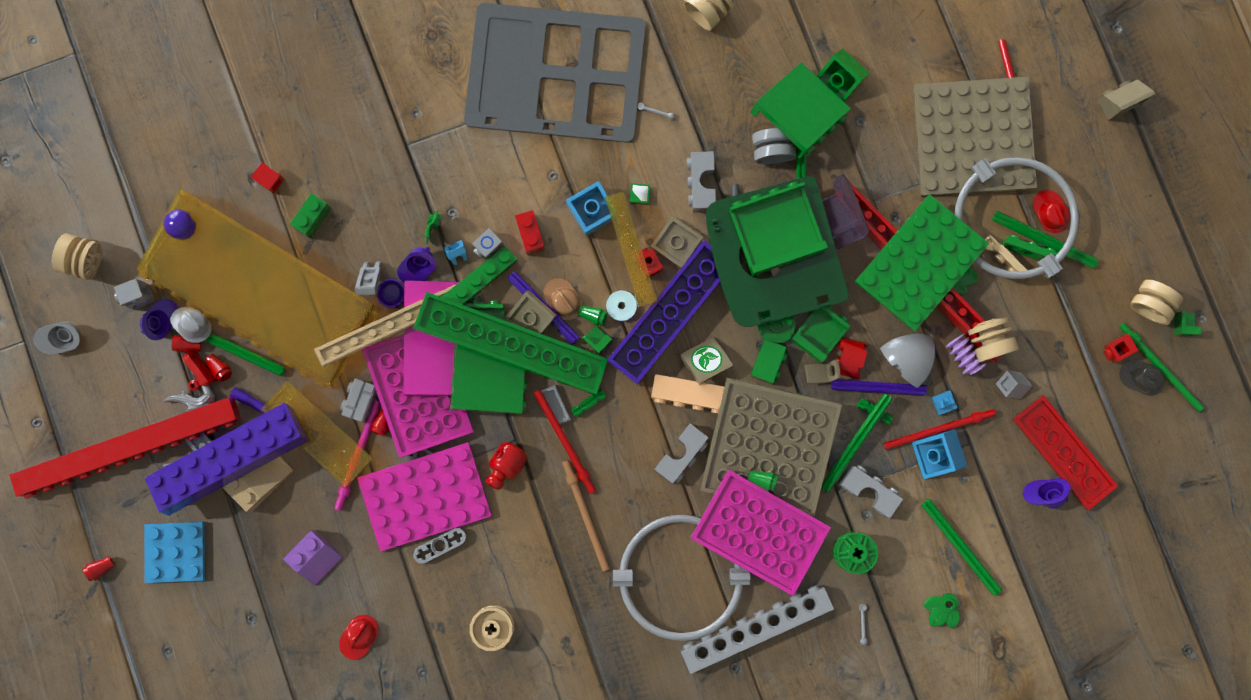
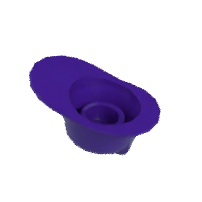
M415 248L400 263L397 275L403 283L405 281H425L435 270L436 260L430 252V248Z
M169 299L157 301L142 315L140 319V332L151 340L163 339L173 328L170 318L172 313L179 309L177 304Z
M1061 478L1036 480L1024 487L1023 497L1031 504L1045 505L1048 508L1057 509L1068 502L1071 487L1065 479Z

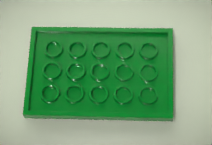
M929 194L854 282L915 332L989 243Z

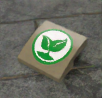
M713 337L680 354L688 371L692 372L699 385L733 368L730 359Z

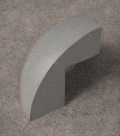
M908 334L900 336L880 348L888 362L892 366H896L900 370L901 376L916 388L925 381L932 369L935 358V345L932 337L929 335Z

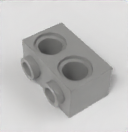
M133 279L114 287L116 292L114 293L115 300L118 304L135 310L155 302L150 285L141 280Z

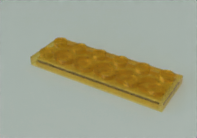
M286 381L261 408L266 413L283 403L291 406L308 442L300 446L345 487H348L373 459L289 381Z

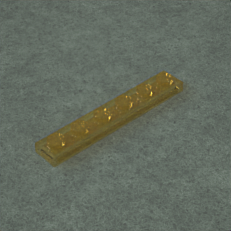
M624 191L606 196L605 200L638 307L656 303V295Z

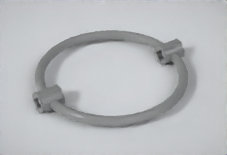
M986 158L982 159L971 167L974 174L964 184L957 198L954 215L962 220L965 199L970 189L978 180L981 184L997 174L994 169L1009 165H1022L1042 171L1060 186L1069 203L1071 226L1063 248L1055 257L1051 253L1038 261V268L1027 271H1007L992 266L980 256L974 262L987 272L1004 278L1025 279L1043 273L1047 279L1063 269L1059 263L1069 253L1078 232V205L1071 188L1055 170L1036 160L1004 158L989 163Z
M671 515L649 523L631 539L623 554L620 569L613 570V587H620L623 601L632 617L649 632L669 640L688 641L699 639L719 629L735 611L740 601L743 585H750V572L734 563L735 568H729L730 585H735L730 604L715 622L693 632L675 633L660 629L648 622L638 612L628 591V586H633L632 570H627L630 557L637 544L648 533L666 524L681 522L698 525L701 518L696 516Z

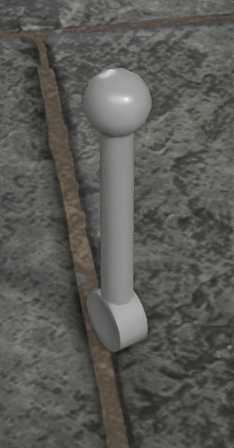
M643 103L637 105L639 111H650L666 116L670 120L675 118L674 113H666L644 106Z
M860 604L858 607L861 611L862 638L860 643L866 645L868 643L865 632V611L867 606Z

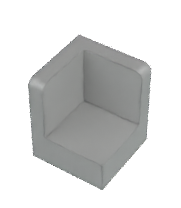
M1009 370L996 383L1005 397L1022 399L1032 387L1031 383L1021 372Z

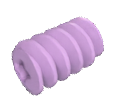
M963 333L946 345V349L953 348L950 355L957 354L954 361H961L958 367L966 368L962 374L972 375L985 367L986 363L979 364L978 358H975V350L970 351L974 345L966 344L969 341V337L962 338L965 334Z

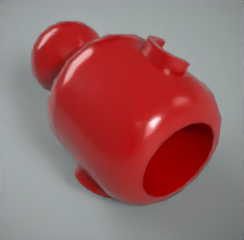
M501 443L489 462L493 473L486 478V484L496 490L502 489L505 478L514 479L522 471L527 459L526 453L512 443Z

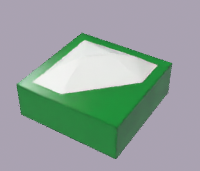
M631 183L630 203L648 205L650 185Z

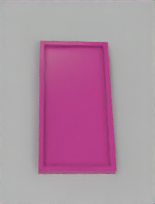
M405 281L404 308L424 299L426 292L436 294L455 284L457 285L459 282ZM414 326L404 330L403 396H451L454 344L413 330Z

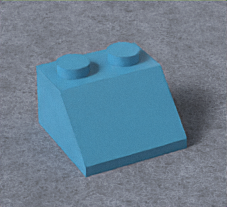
M955 429L912 442L923 479L967 467Z

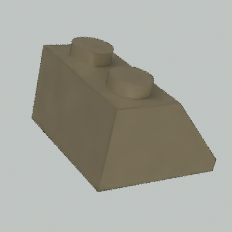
M1138 79L1133 82L1128 80L1120 84L1119 89L1114 91L1111 88L1102 93L1103 97L1098 102L1107 119L1111 120L1143 104L1155 95V92Z

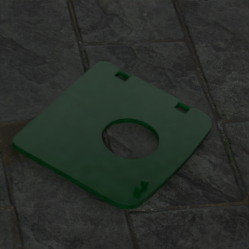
M807 176L717 200L707 208L705 218L716 270L734 321L738 325L753 327L843 303L848 299L847 286L818 184L814 177ZM798 181L800 184L804 182V190L822 239L826 241L828 246L827 250L783 265L782 269L770 278L759 279L750 276L744 271L739 261L741 243L729 213L730 207H732L733 203L743 200V202L750 201L752 196L758 194L762 196L767 195L772 189L780 188L782 190L788 188L787 185ZM827 295L829 301L818 304L817 297ZM769 310L771 317L759 319L758 313Z

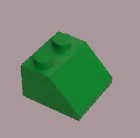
M842 48L832 56L818 73L817 77L845 102L870 73Z

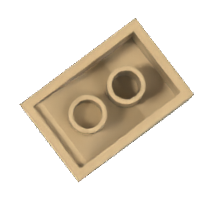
M278 457L222 488L246 512H253L294 470L281 457Z

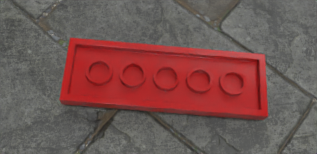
M1041 395L1012 419L1055 473L1070 484V491L1086 510H1090L1118 487L1116 482L1044 395Z

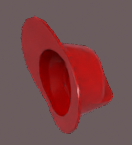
M1043 190L1036 194L1033 199V208L1044 229L1051 233H1059L1065 230L1069 225L1070 212L1060 195L1053 190Z
M359 615L354 617L346 627L339 640L340 651L346 658L358 660L364 657L371 648L379 633L378 624L373 617Z

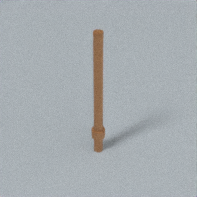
M566 460L562 462L567 475L565 477L566 481L572 488L601 569L606 571L610 568L579 488L577 474H574L570 461Z

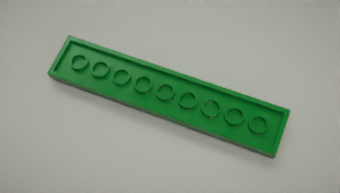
M429 292L425 293L413 330L594 396L597 395L607 364V358Z

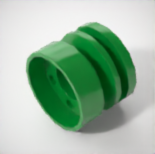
M847 532L836 539L833 544L832 554L838 567L849 573L862 574L871 570L876 564L878 549L873 539L868 535L858 532ZM854 549L861 551L858 554V558L852 555L855 552Z

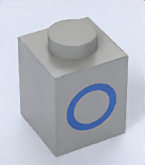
M490 228L472 243L475 247L473 251L479 258L484 256L486 260L504 245Z

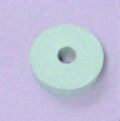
M620 290L609 296L606 308L612 319L623 322L634 316L637 303L631 293ZM624 303L625 308L619 309L618 304Z

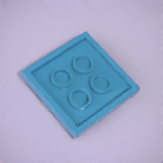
M205 522L144 524L145 583L205 580Z

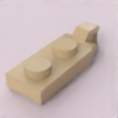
M991 235L985 239L989 243L985 250L994 252L996 254L994 256L1000 264L1004 263L1009 268L1008 271H1027Z

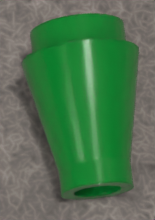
M581 305L578 316L596 326H604L608 312L604 311V308Z
M752 470L748 481L768 492L769 490H775L778 476H775L774 473Z

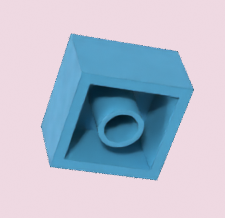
M599 181L566 200L569 210L585 236L592 234L618 218L617 210Z

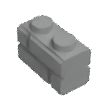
M354 379V382L351 381L348 385L347 392L349 395L347 400L344 399L341 404V415L366 423L377 391L375 385Z

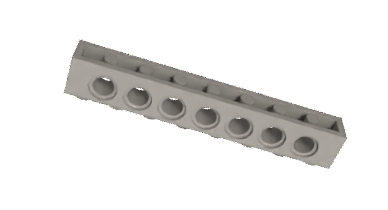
M818 585L812 586L803 595L797 593L789 597L790 601L785 603L779 601L771 605L772 609L765 611V609H761L755 612V616L747 619V617L741 618L732 627L726 625L719 628V633L706 635L701 638V641L696 643L690 641L684 644L683 649L680 651L690 674L834 610L825 588L822 586L818 587ZM807 599H813L814 606L811 609H806L804 606ZM789 607L796 608L795 616H787L786 612ZM771 615L778 616L779 621L777 624H769V617ZM759 623L761 625L758 633L751 632L752 624ZM734 632H743V638L740 641L733 640ZM718 639L725 640L724 648L717 649L715 642ZM700 647H705L708 653L704 657H699L697 650Z

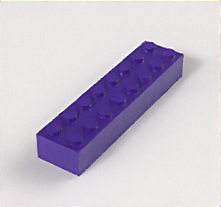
M706 241L700 244L607 359L608 363L637 386L720 284L711 245Z
M283 403L145 477V480L158 511L170 516L308 442L294 409L288 404Z

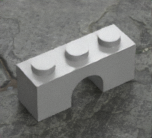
M714 151L691 152L690 158H687V170H691V177H687V183L692 195H688V205L692 207V212H706L709 205L716 201L715 189L704 188L700 183V178L714 173Z
M689 424L678 438L686 448L684 457L675 460L666 454L654 470L673 484L675 481L679 483L685 475L682 472L685 467L688 466L690 468L697 459L694 457L698 451L702 453L709 444L706 442L708 437L692 424Z
M859 465L857 467L851 466L839 486L853 496H858L861 490L866 487L872 489L875 493V501L871 508L885 518L890 519L903 500L899 497L900 493L892 487L889 489L884 487V482L879 478L868 476V471Z

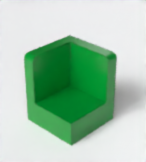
M1185 311L1175 313L1174 336L1194 337L1201 335V327H1195L1194 313H1186Z
M594 326L587 335L582 337L599 355L612 342V339L607 334L605 335L597 326Z

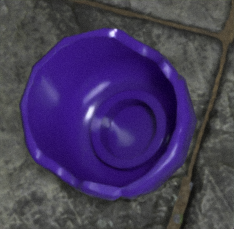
M176 209L170 211L165 216L163 226L169 236L179 240H186L195 233L196 222L191 218L190 213Z
M389 278L382 281L378 285L376 293L379 303L388 308H395L404 301V285L397 279Z

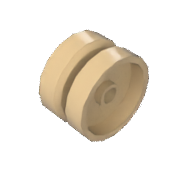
M1144 280L1139 288L1140 294L1134 296L1130 306L1144 318L1159 324L1168 325L1175 316L1173 310L1179 309L1183 302V297L1176 290L1154 280Z
M490 605L482 608L472 618L470 623L472 641L485 651H496L503 648L511 640L515 631V622L512 614L506 608L499 605ZM491 624H494V628H497L495 631L490 630Z

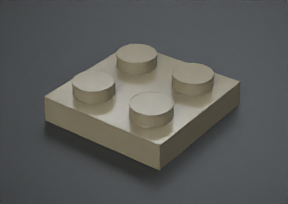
M671 216L650 248H653L654 251L681 269L702 241L703 236Z
M528 290L504 320L542 334L557 315Z

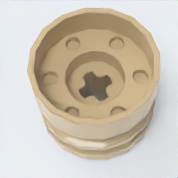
M685 0L683 2L686 11L692 19L708 31H711L720 22L719 16L725 17L727 12H730L734 7L732 0Z
M65 233L60 236L54 246L52 268L59 273L73 274L74 277L90 280L99 269L102 260V246L100 242L85 238L82 240L81 237Z
M1009 318L988 320L968 330L969 335L979 334L978 338L971 340L972 343L982 342L983 346L975 350L979 362L1019 350L1016 338H1006L1004 335L1010 332L1012 327L1002 329L1001 326L1009 323Z

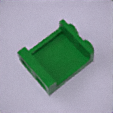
M831 306L814 310L790 340L820 364L827 358L830 351L851 327L848 324L849 321L842 315H836Z

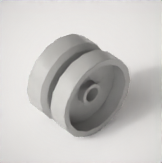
M778 128L765 129L752 134L753 146L758 148L754 151L755 163L763 165L779 164L796 158L795 146L791 145L793 142Z

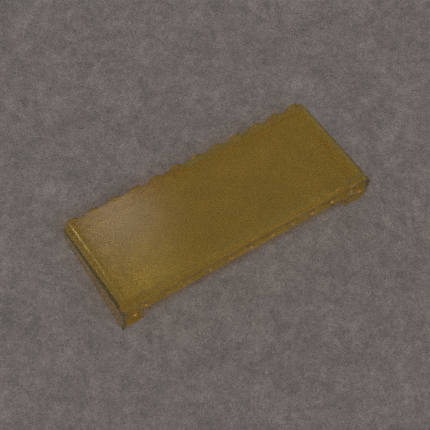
M179 188L165 216L170 211L176 209L190 213L191 218L196 222L195 233L186 240L175 239L166 233L163 226V218L137 267L138 275L146 280H149V278L155 281L154 285L162 290L165 288L171 290L170 295L179 300L181 297L186 299V304L196 310L199 307L204 310L202 312L203 315L210 319L213 317L219 320L218 324L226 329L232 327L235 329L234 334L243 339L245 337L250 338V343L259 349L262 346L268 349L266 353L272 357L277 358L279 356L283 358L284 361L282 363L290 368L296 366L300 369L299 373L309 378L311 375L316 379L315 383L323 388L326 385L333 387L353 354L322 368L314 349L372 323L380 309Z

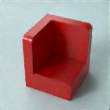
M261 163L250 177L273 194L284 181L280 174L264 163Z

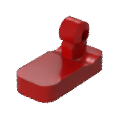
M190 351L182 357L183 361L196 376L194 380L189 382L190 390H200L201 386H212L217 381L197 352Z

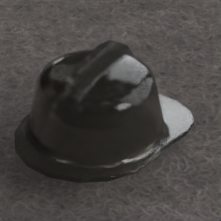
M1133 359L1123 363L1120 368V380L1132 390L1152 396L1161 392L1164 387L1163 373L1160 369L1149 363Z

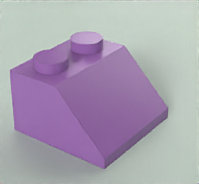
M312 530L283 560L299 575L312 584L317 585L343 556L317 530Z

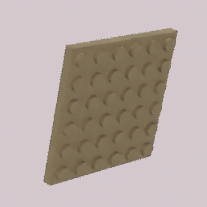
M1029 77L913 85L921 197L928 196L929 194L931 196L960 194L964 184L974 174L971 167L984 158L989 163L1004 158H1028L1035 160ZM1009 165L994 169L997 173L982 184L978 180L968 194L1036 190V169L1022 165Z
M727 378L700 491L715 494L728 470L748 480L751 470L774 473L775 476H778L775 490H769V493L814 517L842 404Z

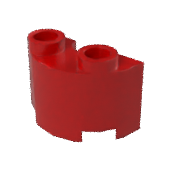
M846 337L840 340L838 350H841V356L836 358L839 362L840 375L858 380L861 368L863 369L868 343Z

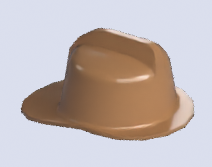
M555 278L550 280L543 290L547 304L563 320L577 318L582 305V300L578 293L565 279Z

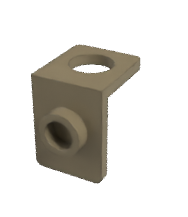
M833 360L826 364L805 365L808 384L831 383L841 378L838 360ZM833 366H834V368H835V375H834V376L832 375V367H833Z

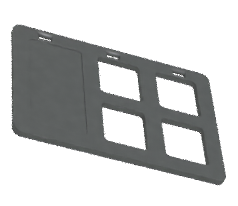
M481 3L476 11L464 116L466 125L472 128L625 143L631 142L634 138L645 35L644 20L635 17ZM547 25L580 27L582 29L577 67L543 64ZM598 29L631 33L628 70L626 72L592 68L595 35ZM542 79L574 81L576 83L573 116L570 122L537 118L540 81ZM591 84L616 85L626 88L623 120L620 127L588 124L586 122ZM486 119H497V125L485 124ZM544 124H554L555 130L544 129ZM602 129L613 130V136L601 135Z

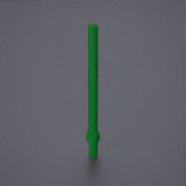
M1125 322L1119 325L1118 328L1125 335H1130L1136 347L1198 412L1203 410L1204 406L1143 343L1141 336L1137 332L1134 333Z

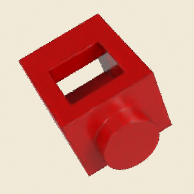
M644 248L638 252L639 256L636 257V261L646 280L663 271V266L653 248L650 250ZM647 258H651L652 263L647 264L645 260Z
M1129 334L1123 335L1104 346L1106 359L1108 361L1112 360L1113 363L1119 362L1139 351Z

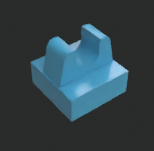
M462 240L444 247L448 259L454 265L457 264V256H462L464 261L467 260L466 249Z
M950 390L931 397L938 415L958 408Z

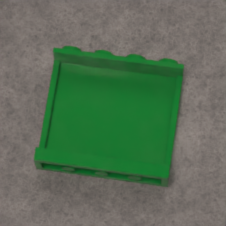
M801 62L755 103L750 113L756 117L761 112L802 151L798 156L800 159L805 154L807 156L810 155L816 148L814 145L817 144L819 146L826 139V134L831 135L837 128L836 124L841 125L848 118L846 114L851 108Z
M798 181L787 185L788 188L782 190L780 188L772 189L767 195L762 196L758 194L752 196L750 201L743 202V200L733 203L732 207H730L729 213L752 276L827 250L828 246L826 241L822 239L804 190V182L800 184Z
M454 345L450 411L469 410L522 414V411L526 409V399H523V392L527 390V380H524V373H527V371Z

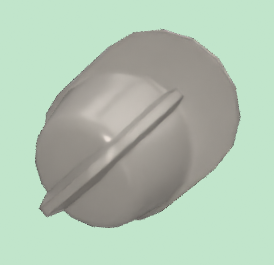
M185 306L172 313L170 318L171 325L186 341L200 343L210 336L211 324L198 309Z
M59 322L41 327L34 334V345L42 353L49 355L71 351L79 345V327H75L69 322Z

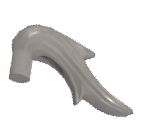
M201 386L205 395L199 398L191 397L183 390L181 395H173L164 399V403H183L188 407L186 410L188 412L214 403L215 395L210 386Z

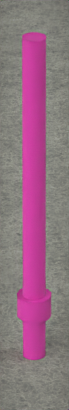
M374 399L345 480L338 490L339 496L334 507L336 510H342L346 497H349L351 492L350 486L370 435L371 424L375 420L381 405L378 400Z

